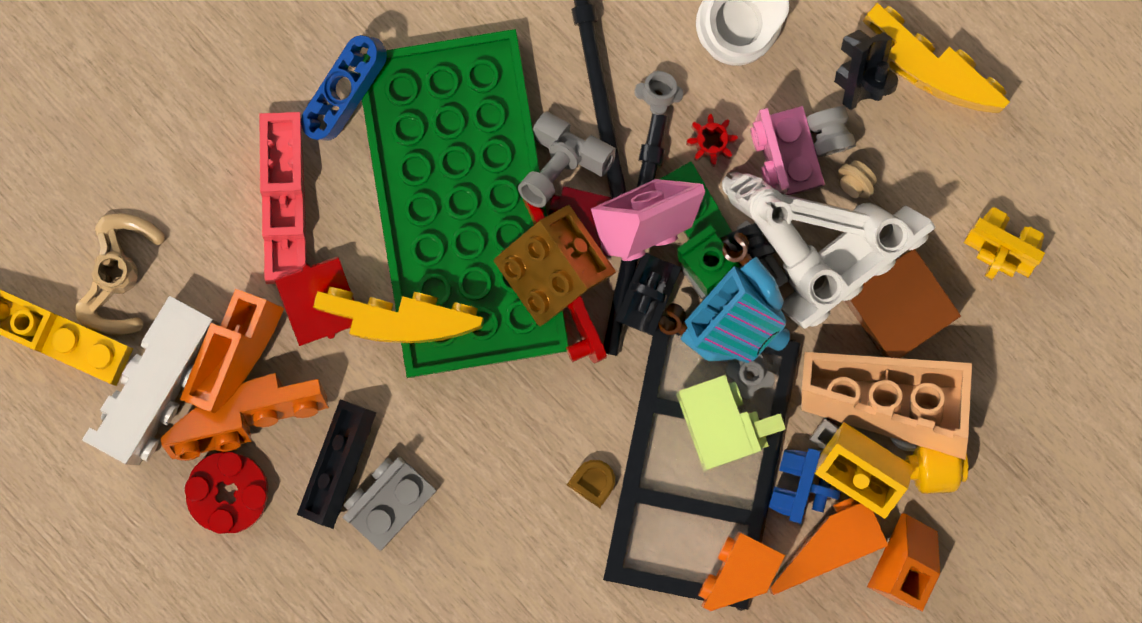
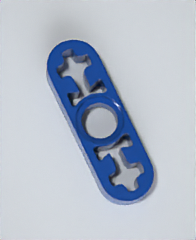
M359 35L353 37L347 43L302 114L301 126L309 138L328 141L340 134L386 62V48L379 39ZM363 47L368 48L367 54L371 57L369 62L363 61L364 56L360 53ZM349 66L356 67L354 71L348 69ZM347 77L351 82V93L346 99L341 100L336 93V85L341 78ZM333 105L338 106L339 110H332ZM319 114L325 115L323 119L327 124L325 129L319 128L321 125L317 119Z

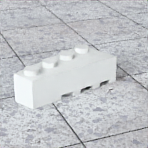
M169 296L142 340L141 347L146 349L142 356L136 354L122 373L121 383L125 386L121 392L116 390L112 396H108L100 409V412H102V424L97 431L89 427L82 441L124 464L140 465L142 459L148 462L158 446L159 440L154 437L162 423L168 425L177 412L179 404L174 401L181 388H184L210 323L217 325L218 322Z

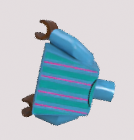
M736 232L734 237L743 247V250L734 252L724 242L723 255L731 262H740L743 267L739 269L734 266L686 320L684 308L676 303L668 305L666 312L677 322H672L665 316H661L659 321V328L664 334L674 335L679 333L682 336L680 340L710 362L736 359L749 363L754 361L766 347L776 351L783 350L790 339V332L785 328L787 321L781 310L784 300L777 282L757 257L752 259L747 253L749 241L744 234Z

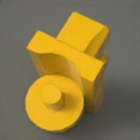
M992 207L983 218L977 220L963 243L979 251L976 258L989 265L985 272V277L993 280L997 272L1001 271L1010 277H1013L1015 272H1018L1028 278L1035 267L1041 263L1045 252L1041 251L1044 234L1032 227L1026 226L1021 230L1018 238L1006 232L1005 228L1010 218L1007 213L995 207Z

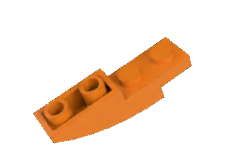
M276 373L255 378L242 383L231 398L216 413L199 407L194 408L161 437V445L172 460L177 459L181 461L196 459L200 456V453L212 450L232 451L239 448L243 443L252 442L249 426L269 427L275 425L280 419L293 416L296 418H309L316 415L319 410L328 409L327 393L319 379L283 386Z

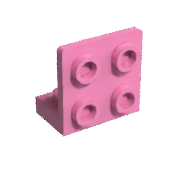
M803 106L771 115L768 108L759 110L755 122L752 123L753 128H750L756 152L763 150L766 162H764V167H761L764 182L786 195H793L824 186V179Z

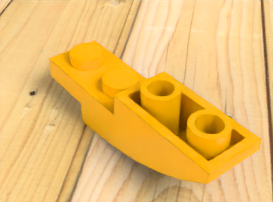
M877 3L865 16L863 22L877 35L885 32L892 38L887 61L889 67L916 87L939 99L977 111L999 114L1010 103L1004 97L1007 94L1004 87L992 77L987 79L982 77L974 69L977 66L975 61L961 49L955 52L949 46L939 58L933 54L935 47L919 33L915 36L912 35L903 26L905 23L904 18L892 7L886 6L884 9Z
M329 287L328 294L317 291L313 308L322 312L353 319L349 332L351 336L379 342L425 343L442 341L483 328L484 318L476 316L478 309L456 302H454L452 309L437 306L438 298L418 292L413 293L412 299L402 296L398 312L392 311L393 303L369 297L368 304L353 301L352 292L334 287Z
M0 289V335L117 386L134 348Z

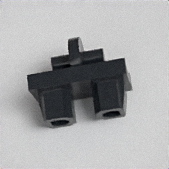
M857 30L843 38L841 50L852 59L839 67L836 71L834 82L845 90L842 104L849 110L856 108L857 103L861 100L873 99L880 101L883 96L890 95L896 91L899 80L897 75L889 70V64L887 63L892 38L885 32L871 38L861 30Z
M648 253L641 257L615 321L653 336L682 267L661 260Z

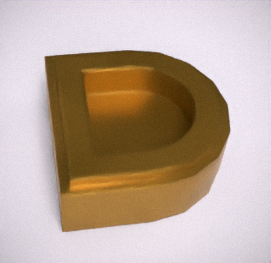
M589 460L576 470L566 485L600 509L615 486V475L607 463L601 460Z

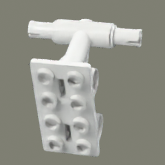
M737 171L730 172L729 174L732 179L725 176L722 181V189L728 196L731 204L755 221L784 261L783 268L789 279L788 283L794 289V292L784 299L781 310L804 329L809 326H817L829 317L832 308L841 301H848L856 297L862 291L864 283L875 275L879 276L888 272L895 265L896 258L907 250H914L927 241L928 234L936 228L929 218L908 206L902 207L893 215L872 203H863L852 211L782 194L765 183L762 178L751 174H742ZM791 221H801L843 231L844 233L817 252L813 245L806 244Z

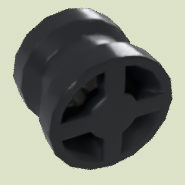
M756 223L727 235L730 244L735 245L737 251L740 252L743 250V247L736 241L734 235L736 232L744 234L749 241L747 253L752 259L757 257L760 260L776 253V250Z

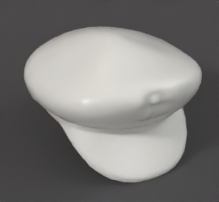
M703 0L696 17L698 38L702 46L719 62L733 66L750 64L761 58L779 37L783 22L789 12V0Z

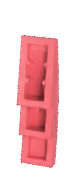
M300 112L259 113L260 193L262 195V237L264 239V280L266 284H276L274 279L301 270L302 266L307 263L304 161Z

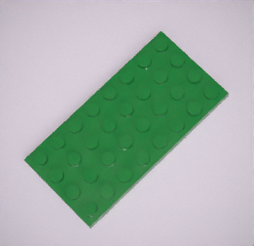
M516 29L386 50V62L362 98V105L396 312L399 310L402 296L412 299L413 293L418 292L438 298L437 306L452 309L454 302L475 307L478 309L476 316L484 318L483 328L463 336L425 343H401L406 377L414 378L567 352L568 340L563 310L547 323L539 326L494 263V259L534 226L528 209L519 193L518 186L529 172L540 173ZM367 53L363 54V61L369 62L371 57ZM545 206L540 207L544 210V216L547 217Z

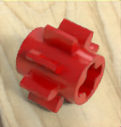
M709 114L707 124L704 126L696 122L692 123L691 127L698 135L697 138L687 139L686 145L696 146L698 150L694 158L696 162L704 156L710 158L711 166L715 167L717 157L721 154L728 159L732 157L733 154L726 148L727 143L736 142L738 136L728 135L726 131L730 122L728 119L720 125L714 123L713 115ZM715 132L720 135L718 143L721 147L718 148L713 145L709 149L703 146L705 141L703 134L706 133L711 136Z

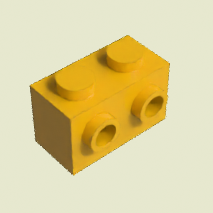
M843 422L821 452L815 475L886 519L908 490L914 466Z

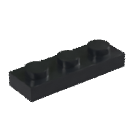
M341 399L339 400L299 507L298 516L334 529L377 412Z

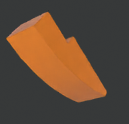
M235 289L221 325L218 326L210 323L180 400L216 413L231 398L253 369L273 335L284 308L266 299Z

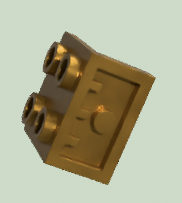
M570 205L537 222L494 259L496 266L539 326L547 323L582 294L606 281L616 273Z

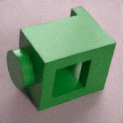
M709 225L677 248L678 261L706 297L734 266L741 269V265L738 262H731L723 255L724 243L717 236L712 225ZM711 256L719 259V263L713 267L707 266L704 261Z

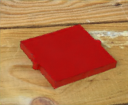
M338 256L312 266L306 263L302 266L301 270L274 279L299 346L326 336L329 339H333L335 333L351 328L353 319L313 308L317 291L328 294L329 287H334L351 292Z

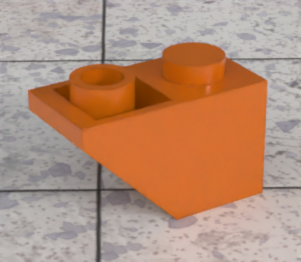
M902 513L867 587L899 605L923 612L940 576L938 531Z
M740 532L737 533L735 539L728 536L717 556V559L723 561L717 575L714 576L709 573L698 596L704 598L701 607L713 611L767 593L785 555Z

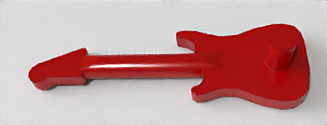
M523 199L534 225L545 218L543 209L535 207ZM580 296L568 305V308L582 341L566 347V350L572 362L589 356L590 360L595 364L607 359V355Z

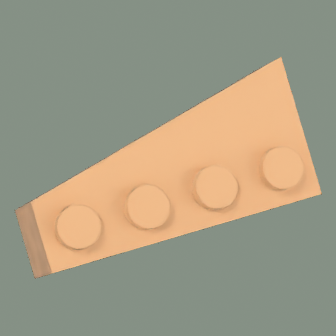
M805 352L802 380V411L838 422H845L848 425L966 460L972 363Z

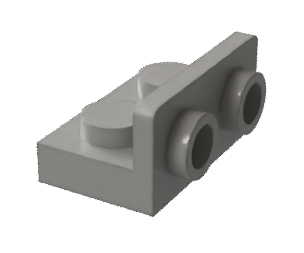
M388 457L372 474L376 482L366 492L359 488L343 505L348 512L342 518L352 524L379 551L385 548L437 492L402 457H398L394 462Z

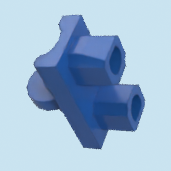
M808 448V452L784 450L779 471L799 476V485L797 492L774 487L769 508L782 515L789 516V521L801 524L810 493L816 494L811 510L824 513L827 498L840 499L841 492L830 489L831 484L820 478L818 485L812 484L821 451Z

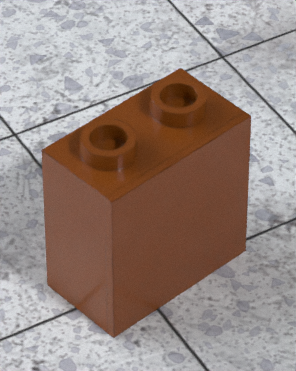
M916 249L900 255L895 259V265L888 272L879 276H873L863 284L862 291L856 297L845 301L883 357H903L961 317Z

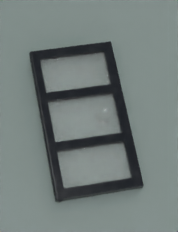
M665 316L670 321L677 322L673 317ZM658 323L652 336L603 580L704 601V598L698 596L708 574L717 575L723 561L717 559V556L726 538L729 536L735 539L737 533L740 532L762 543L784 430L767 436L766 440L769 446L761 449L762 451L704 472L676 394L680 390L726 375L728 364L740 361L736 359L707 361L680 340L682 336L679 333L674 335L664 334L660 330ZM789 340L786 347L781 351H776L770 347H766L762 351V363L767 371L773 373L774 383L770 388H761L754 392L752 398L742 399L743 405L737 407L739 414L747 411L749 414L756 411L759 420L781 414L784 425L786 424L801 343H798L796 340ZM749 371L747 372L746 376L749 379H752L754 377L753 372ZM727 377L728 383H732V379ZM751 598L728 606L736 607L739 611L749 610Z

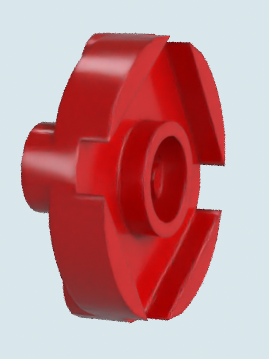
M234 452L215 453L202 459L191 471L184 487L186 504L192 517L205 529L218 534L239 533L252 527L262 517L268 500V481L263 470L251 458ZM222 482L227 486L233 483L237 486L238 490L234 492L236 499L234 503L230 504L227 500L219 502L217 499V495L220 493L218 486Z

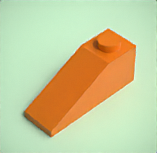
M851 497L834 504L833 507L836 512L825 517L773 579L769 587L771 594L780 593L887 547L888 543L874 512Z

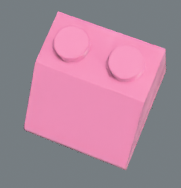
M654 179L591 208L604 255L621 257L623 261H632L643 257L646 254L645 249L654 245L662 246L678 239L677 234L692 228L705 194L704 185L700 183Z

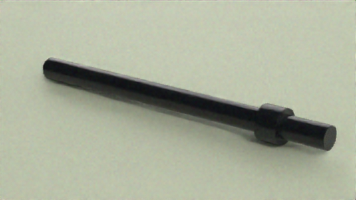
M574 0L575 7L571 9L575 26H579L600 140L616 148L615 160L607 171L610 194L613 199L627 191L595 29V22L598 21L595 4H591L590 0Z
M652 113L646 144H641L638 161L642 162L637 187L654 180L657 167L662 166L665 154L662 143L668 116ZM621 259L603 344L608 355L618 356L624 324L616 322L615 319L636 271L638 259L632 261H623Z

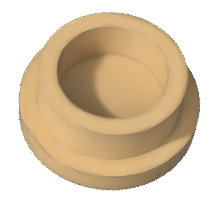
M854 160L849 165L844 164L838 170L839 184L849 196L866 199L873 194V187L877 183V178L865 164Z

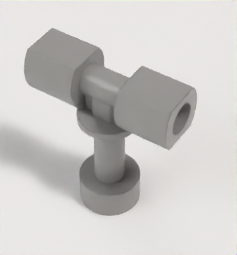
M546 111L535 123L533 135L534 141L549 148L552 158L540 173L533 171L527 174L518 186L519 193L529 204L535 207H544L555 193L552 183L564 168L572 170L579 164L602 177L607 173L615 160L616 148L592 135L586 140L570 133V123Z

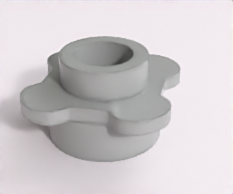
M663 71L651 73L646 78L645 83L637 84L634 90L635 96L638 99H643L650 106V111L656 115L664 114L669 105L673 102L678 103L683 98V90L677 87L676 80L670 74ZM655 91H660V92H662L663 94H662V95H657V94L655 93Z
M762 354L752 362H731L726 368L727 377L731 378L732 382H736L742 399H750L753 397L754 392L761 388H770L774 383L773 373L767 371L762 363ZM747 372H753L754 377L749 379L746 376Z

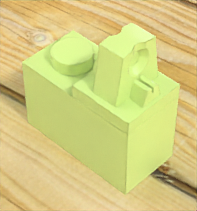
M726 375L680 390L676 394L704 472L762 451L761 449L769 446L766 440L767 436L786 429L781 414L759 420L756 411L749 414L748 411L739 414L737 407L743 405L742 397L736 382L728 383Z

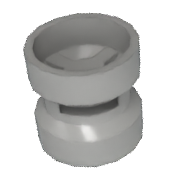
M846 106L826 109L806 117L809 129L817 133V140L814 144L817 157L836 154L856 147L853 133L849 132L847 127H845L849 119Z

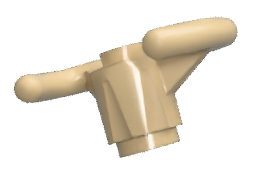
M121 213L104 215L96 224L95 232L101 249L99 256L94 260L95 266L91 273L93 279L91 289L78 301L75 307L76 318L80 323L91 330L107 335H126L139 332L143 328V321L137 317L124 320H110L98 315L97 310L113 294L126 293L134 287L138 280V268L131 258L123 254L117 232L121 229L134 231L143 235L154 245H160L165 240L164 233L151 222L137 216ZM109 244H111L112 246V252H110ZM100 288L103 289L101 294L96 298V296L100 293Z

